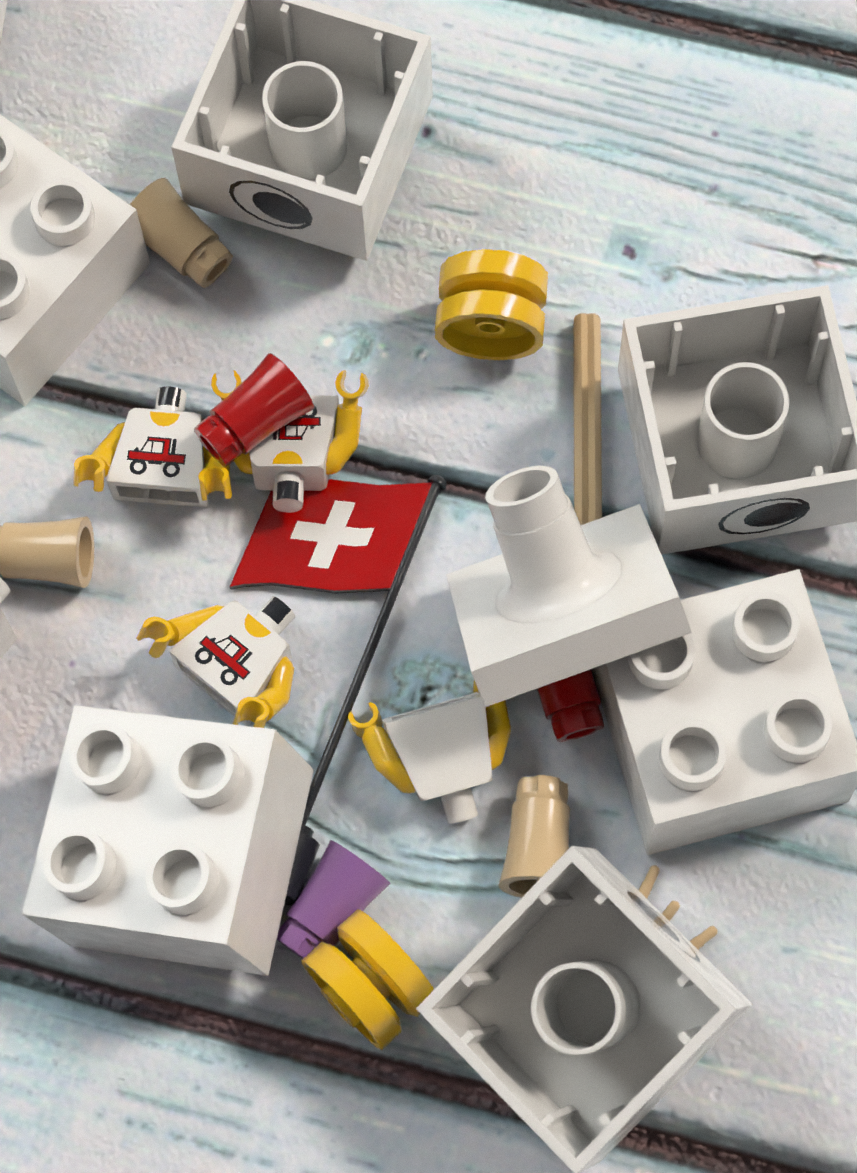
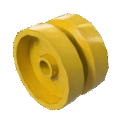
M480 249L464 251L448 257L440 266L438 289L439 298L442 302L437 306L435 339L446 349L459 355L476 359L500 361L519 359L534 354L543 346L545 313L541 309L546 305L548 272L535 260L525 255L504 250Z
M357 909L337 927L339 941L353 959L352 961L335 946L321 942L301 962L307 973L321 989L322 995L335 1011L351 1027L356 1028L370 1043L382 1051L402 1032L400 1018L386 999L388 998L404 1013L418 1017L421 1013L416 1008L430 995L434 988L395 940L370 916Z

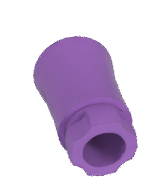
M330 840L316 870L300 896L286 915L290 918L279 928L277 940L302 959L321 942L336 947L339 942L337 927L357 909L364 911L391 883L358 856L337 842Z

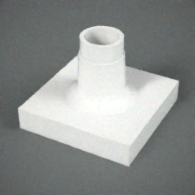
M531 466L516 470L503 476L490 486L486 492V501L494 519L493 526L502 554L446 574L471 673L485 707L692 633L678 592L640 504L580 525L569 497L565 495L557 471L548 466Z

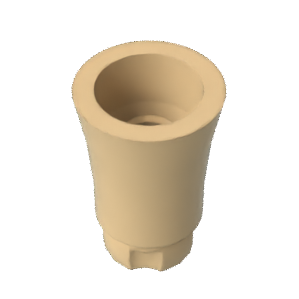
M167 178L155 180L144 188L131 202L130 205L137 210L146 246L165 259L181 275H187L198 285L205 288L214 283L228 268L233 258L231 252L219 241V235L205 224L184 202Z
M87 516L49 522H6L3 526L0 525V575L3 578L51 581L86 588L89 585L94 566V534L91 521Z
M537 775L522 777L518 781L516 801L512 804L511 828L506 859L498 885L500 890L509 895L522 898L569 849L570 807L567 805L568 784L562 782L560 778Z

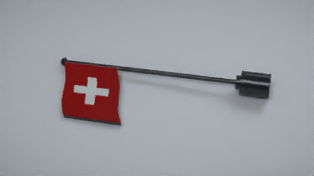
M440 475L431 476L427 483L388 485L328 479L325 489L321 491H304L303 508L290 513L278 511L273 507V490H271L231 582L230 590L253 586H280L335 594L388 591L310 785L285 905H293L300 896L319 850L320 844L312 838L314 831L306 826V823L347 723L348 714L352 710L439 491L446 489V480Z

